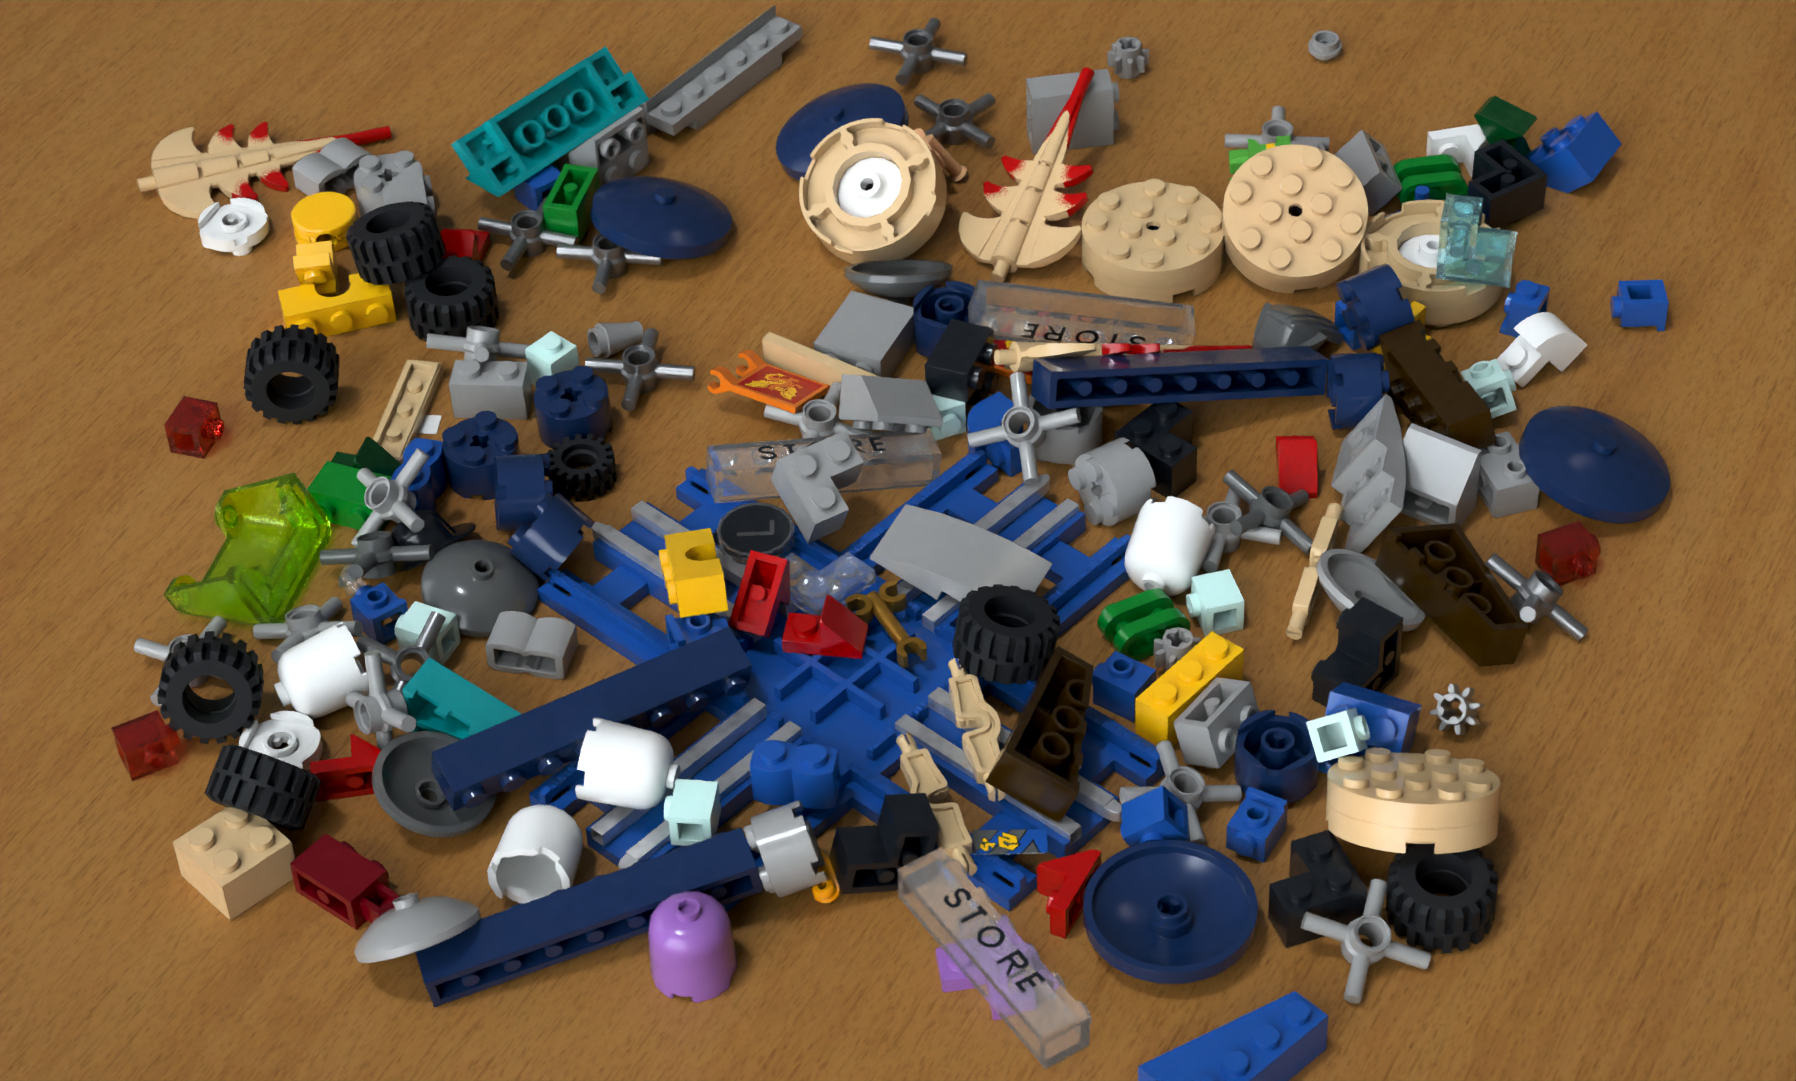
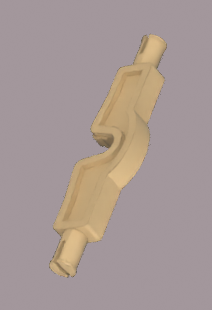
M1330 503L1327 506L1326 514L1321 518L1311 546L1309 567H1304L1292 606V616L1286 629V635L1294 640L1302 638L1305 625L1308 626L1316 599L1322 589L1316 566L1321 555L1334 547L1337 538V527L1343 514V507L1337 503Z
M953 658L948 663V667L952 674V677L949 678V694L954 709L955 725L958 728H978L965 732L962 735L963 751L972 767L976 783H985L990 801L996 802V795L998 801L1005 797L1006 793L985 782L1000 754V719L994 708L984 701L977 676L973 674L968 675L967 669L963 668L959 663L957 666L956 659Z
M906 733V739L904 734L899 735L896 743L902 752L900 755V768L911 789L910 794L926 793L940 829L936 843L943 858L946 861L954 859L962 877H967V871L969 876H972L977 871V866L970 855L972 854V838L964 824L959 805L955 802L933 804L948 796L946 779L935 765L928 749H918L911 733Z

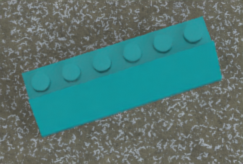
M605 46L455 141L451 146L470 173L465 179L499 198L648 101L649 98L632 72L629 71L624 74Z

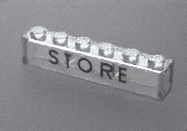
M978 280L968 306L969 323L994 328V339L1015 342L1192 345L1196 336L1193 305Z
M927 429L924 433H913L906 430L848 435L864 463L857 481L838 491L839 493L927 486L936 478H939L941 451L931 429ZM828 437L707 446L706 480L714 503L781 498L770 480L777 460Z
M940 847L898 869V892L901 901L1045 1069L1090 1045L1092 1017L1086 1005L1080 1000L1075 1001L1066 990L1061 977L1056 972H1050L1041 962L1035 947L1031 943L1025 944L1016 933L1011 920L1006 915H1000L992 906L986 891L982 887L976 888L967 877L963 865L958 860H952Z

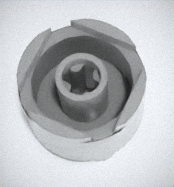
M403 150L396 154L366 155L359 160V167L354 173V185L361 217L374 209L384 206L382 189L412 163L418 162L412 152Z
M1030 395L1028 398L1029 408L1036 410L1041 416L1072 409H1048ZM1103 406L1077 407L1081 415L1080 423L1047 430L1044 442L1035 449L1036 460L1075 466V461L1080 455L1100 447L1103 442ZM1027 422V429H1028L1029 426H1030V422Z
M1127 438L1115 439L1080 455L1075 461V466L1068 471L1069 481L1072 487L1078 490L1085 505V516L1093 525L1101 523L1105 526H1113L1139 514L1141 507L1147 500L1151 499L1150 489L1156 487L1155 476L1149 461L1138 447L1131 449L1125 444L1130 441Z
M800 800L751 817V824L743 827L751 850L761 854L764 865L758 867V872L765 891H769L770 894L776 892L779 898L828 881L827 873L823 871L818 873L817 870L818 867L825 864L810 821H804L803 815L798 816L797 812L805 810Z

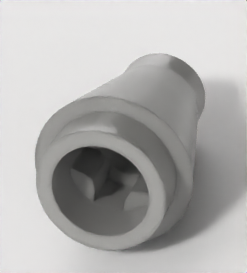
M639 321L596 323L594 328L588 330L587 341L590 351L595 357L602 356L603 358H608L636 343L642 342L644 331Z

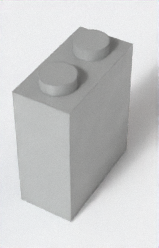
M1108 69L1093 70L1095 75L1083 100L1068 150L1114 144V130H1119L1118 112L1116 109L1114 110V103L1119 102V88L1117 82L1111 81ZM1080 72L1026 78L1027 136L1032 154H1037L1068 101Z
M851 291L815 340L814 350L880 377L890 378L915 342L913 307Z

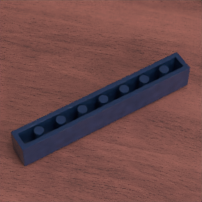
M1309 346L1036 358L1033 361L1031 396L1048 409L1324 395L1328 358Z
M726 627L433 751L432 773L453 812L463 807L474 808L482 804L487 797L500 791L511 792L516 790L526 780L540 774L542 776L551 775L558 771L563 764L579 758L587 730L596 732V726H593L594 718L640 729H647L651 726L654 728L662 727L679 714L688 710L690 712L699 711L716 698L723 695L728 697L734 696L743 691L749 685L752 664L731 628Z
M738 828L729 832L718 833L712 838L689 846L678 847L670 853L650 860L638 861L630 867L613 873L598 875L590 881L576 886L553 891L539 899L513 905L505 911L480 918L476 924L460 934L419 950L415 954L433 1006L436 1007L649 931L652 913L662 901L671 895L684 891H698L714 897L722 905L759 893L763 889L757 866L743 830Z

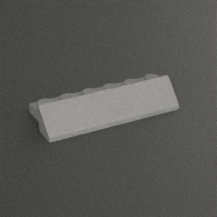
M775 5L762 13L639 106L644 109L646 134L650 135L659 129L675 136L687 126L698 130L781 66L782 53L802 38V26L776 16Z

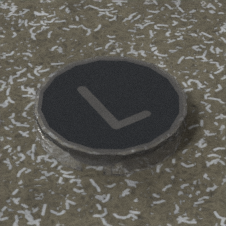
M749 503L728 511L719 520L716 530L720 551L724 555L727 553L729 556H732V560L741 565L747 564L751 550L779 557L785 550L788 553L792 549L795 540V528L792 517L784 509L768 503Z

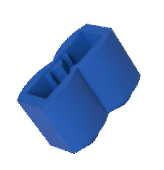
M415 438L405 448L403 453L404 463L395 470L391 480L396 479L417 448L428 454L430 458L413 480L408 490L416 496L414 512L426 509L435 511L436 499L445 491L448 484L442 441Z
M765 740L755 743L750 761L753 799L769 805H786L800 800L803 807L810 809L836 807L841 785L838 750L821 744H806L796 747L791 743L778 740Z

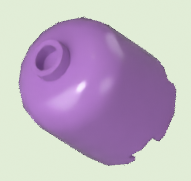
M684 891L671 895L662 901L651 915L648 932L651 975L656 987L669 998H674L673 994L681 997H692L693 1002H702L717 997L731 985L730 978L737 968L732 926L725 907L714 897L698 891Z

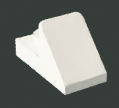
M1479 124L1430 131L1427 138L1426 156L1450 155L1456 159L1457 163H1464L1472 178L1474 152L1490 144Z

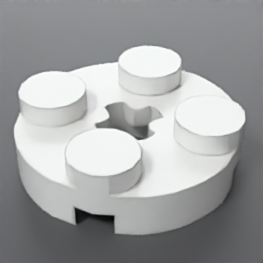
M232 198L229 205L220 207L219 202L207 207L198 219L200 237L205 248L232 252L236 256H244L249 254L253 250L252 246L260 243L270 230L268 215L265 213L262 204L258 201L248 198Z
M278 711L270 713V720L259 724L257 719L249 729L245 728L242 732L239 746L282 760L306 771L310 770V762L319 761L322 755L323 744L319 729L314 727L311 718L299 712ZM282 743H288V746L283 749H274L275 747H280Z

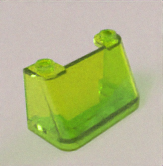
M295 473L224 490L215 507L214 519L217 526L226 536V540L202 581L197 582L189 575L175 577L170 582L163 595L175 610L185 615L209 619L221 616L227 622L250 626L262 623L285 622L286 613L292 610L320 559V551L325 550L331 537L330 520Z

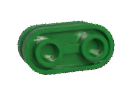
M1450 155L1408 158L1394 165V169L1403 187L1397 193L1401 206L1402 203L1414 201L1415 189L1418 186L1429 188V200H1443L1461 204L1467 198L1468 185L1461 174L1456 159Z
M1159 588L1146 590L1107 605L1102 610L1097 621L1098 629L1109 642L1113 643L1114 649L1136 661L1154 655V639L1163 640L1165 630L1180 627L1190 631L1191 627L1185 615L1178 608H1174L1173 601L1164 590Z

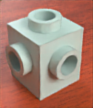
M1496 359L1477 362L1469 369L1461 371L1463 382L1468 381L1488 406L1492 419L1517 410L1512 392L1517 390L1513 376L1509 369L1503 371Z

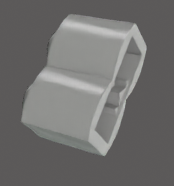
M347 138L335 139L324 146L319 153H311L304 156L292 167L295 187L308 196L320 192L344 194L348 189L355 188L354 173L359 167V160L366 155L372 154Z
M501 612L485 646L488 666L507 673L527 672L536 677L555 680L562 679L566 675L578 646L576 625L562 618L544 617L537 619L525 612Z

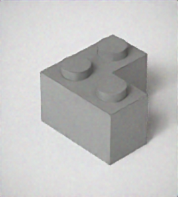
M842 431L778 459L770 479L807 544L840 530L848 514L849 508L838 490L857 481L864 462L846 431Z

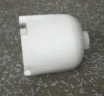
M1168 496L1166 502L1153 503V499L1147 500L1141 507L1125 553L1124 566L1130 580L1144 591L1159 588L1164 590L1168 596H1175L1185 592L1191 586V577L1198 575L1215 535L1214 524L1211 523L1209 525L1201 517L1203 510L1187 500Z
M343 622L305 640L282 654L277 665L280 682L273 686L283 706L292 704L297 712L315 719L348 706L346 696L352 691L365 696L369 695L367 672L363 670L359 660L355 661L354 659L360 656L361 653Z
M594 718L593 726H596V732L587 730L578 761L577 770L585 771L584 786H576L577 798L641 810L656 807L665 797L667 789H674L676 779H679L680 765L673 764L674 753L670 742L664 736L652 731Z
M533 805L522 808L514 814L507 824L487 870L489 885L496 896L503 899L505 895L510 900L524 904L547 896L553 891L572 887L583 850L582 832L575 820L564 810L552 805Z

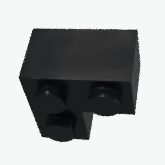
M1501 139L1474 152L1472 180L1468 183L1466 206L1485 214L1484 223L1493 230H1496V228L1506 226L1544 208L1547 174Z
M951 319L925 363V381L932 395L975 406L980 401L988 398L989 394L993 395L996 392L999 374L995 372L994 353L998 350V345L994 344V328Z
M1177 402L1153 403L1114 433V440L1121 437L1127 438L1130 441L1125 443L1131 449L1138 447L1144 453L1156 480V487L1152 488V490L1166 498L1168 496L1177 497L1196 482L1197 447L1192 445L1193 411Z
M1364 597L1351 609L1346 608L1339 616L1336 628L1339 631L1338 645L1335 651L1326 660H1320L1312 671V700L1327 707L1330 691L1343 682L1381 693L1399 675L1403 617Z
M926 793L885 795L877 825L836 828L829 859L842 894L923 889L940 830Z
M1329 830L1291 841L1290 878L1271 883L1269 888L1268 919L1285 948L1324 937L1301 928L1305 912L1348 925L1351 921L1363 916L1368 891L1334 834Z

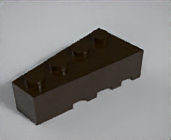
M1420 320L1379 335L1385 367L1389 372L1390 387L1387 395L1392 398L1393 404H1397L1402 408L1408 419L1412 418L1421 427L1477 449L1497 443L1490 409L1469 382L1462 381L1455 364L1451 360L1448 362L1444 361L1439 354L1441 347L1434 338L1426 340V327Z
M1451 523L1388 528L1375 565L1479 667L1514 664L1529 626L1520 618V613L1491 571L1484 565V561L1459 525Z
M1057 646L1040 673L985 781L1057 823H1060L1079 794L1080 782H1078V772L1082 767L1083 761L1081 747L1087 728L1085 713L1090 702L1094 668L1093 665Z

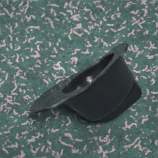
M426 509L415 511L424 521V528L420 532H412L401 521L392 529L391 534L394 546L432 544L436 554L441 549L469 535L475 530L476 525L474 523H463L451 527L437 512ZM428 560L396 562L397 571H408Z

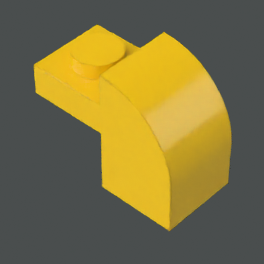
M332 241L296 245L297 256H293V264L300 286L313 283L315 291L321 296L339 295L337 256Z

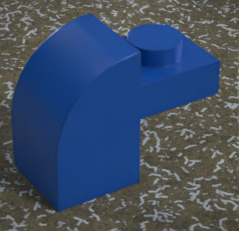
M999 391L977 403L970 410L967 417V434L1002 426L1003 416L1010 408L1014 407L1013 402ZM1023 425L1020 427L1018 434L1023 433ZM1008 440L971 448L968 442V453L974 454L980 449L986 452V456L991 464L1002 469L1010 477L1022 472L1019 448L1010 444Z

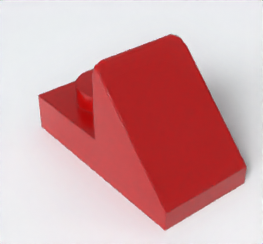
M444 228L441 231V237L445 246V255L442 258L457 255L460 258L464 256L472 257V261L479 260L482 262L491 244L489 232L459 228Z
M1276 436L1275 451L1278 488L1288 494L1303 489L1308 493L1309 498H1317V440L1314 439V436Z
M753 550L750 551L728 623L731 629L769 639L779 604L789 606V560Z
M826 595L821 615L789 612L782 638L783 652L862 659L869 627L867 623L834 597Z
M350 734V757L310 762V772L316 775L322 782L316 796V801L375 794L372 786V771L381 749L354 734Z
M1091 849L1042 862L1037 866V891L1049 897L1046 905V914L1050 915V934L1064 939L1069 935L1083 911L1084 894L1089 880L1102 864L1101 851Z

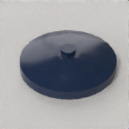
M863 83L838 88L812 100L799 109L786 122L778 135L776 154L784 171L790 177L800 181L801 177H805L807 169L813 160L810 154L815 147L831 132L850 122L867 118H882L885 123L908 127L909 114L902 97L888 86Z
M652 176L621 178L600 187L594 194L592 201L591 220L595 228L613 243L640 254L667 259L698 258L720 250L725 246L730 237L732 216L723 202L711 193L682 181Z
M1578 406L1551 407L1538 412L1529 420L1519 441V456L1532 481L1551 499L1582 516L1609 523L1638 522L1656 513L1669 491L1670 475L1659 451L1640 432L1606 413Z
M1157 840L1128 847L1101 864L1089 880L1084 894V926L1094 949L1106 962L1117 970L1148 982L1184 984L1215 976L1231 967L1244 955L1253 941L1257 928V896L1245 872L1224 854L1193 842Z

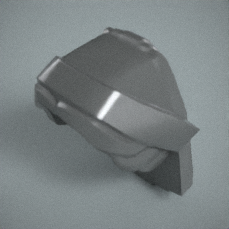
M1266 302L1256 325L1252 348L1309 346L1318 352L1325 341L1340 345L1343 334L1339 332L1340 328L1333 325L1334 322L1311 309L1285 304L1271 305Z

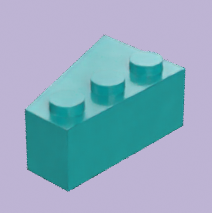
M430 657L402 689L408 715L416 719V727L412 732H438L462 740L521 715L515 709Z

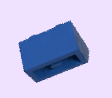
M1597 111L1585 118L1582 115L1576 116L1561 130L1557 127L1550 129L1540 138L1541 145L1529 152L1526 158L1547 174L1546 187L1569 193L1592 182L1622 143Z
M1346 682L1341 683L1330 691L1325 716L1356 707L1358 716L1364 715L1369 727L1370 739L1366 740L1368 748H1385L1390 750L1391 753L1410 752L1422 705ZM1364 749V750H1362V751H1359V752H1356V753H1353V754H1349V755H1351V756H1362V755H1365V750H1366V749ZM1338 758L1320 762L1318 771L1328 774L1330 767L1338 763Z

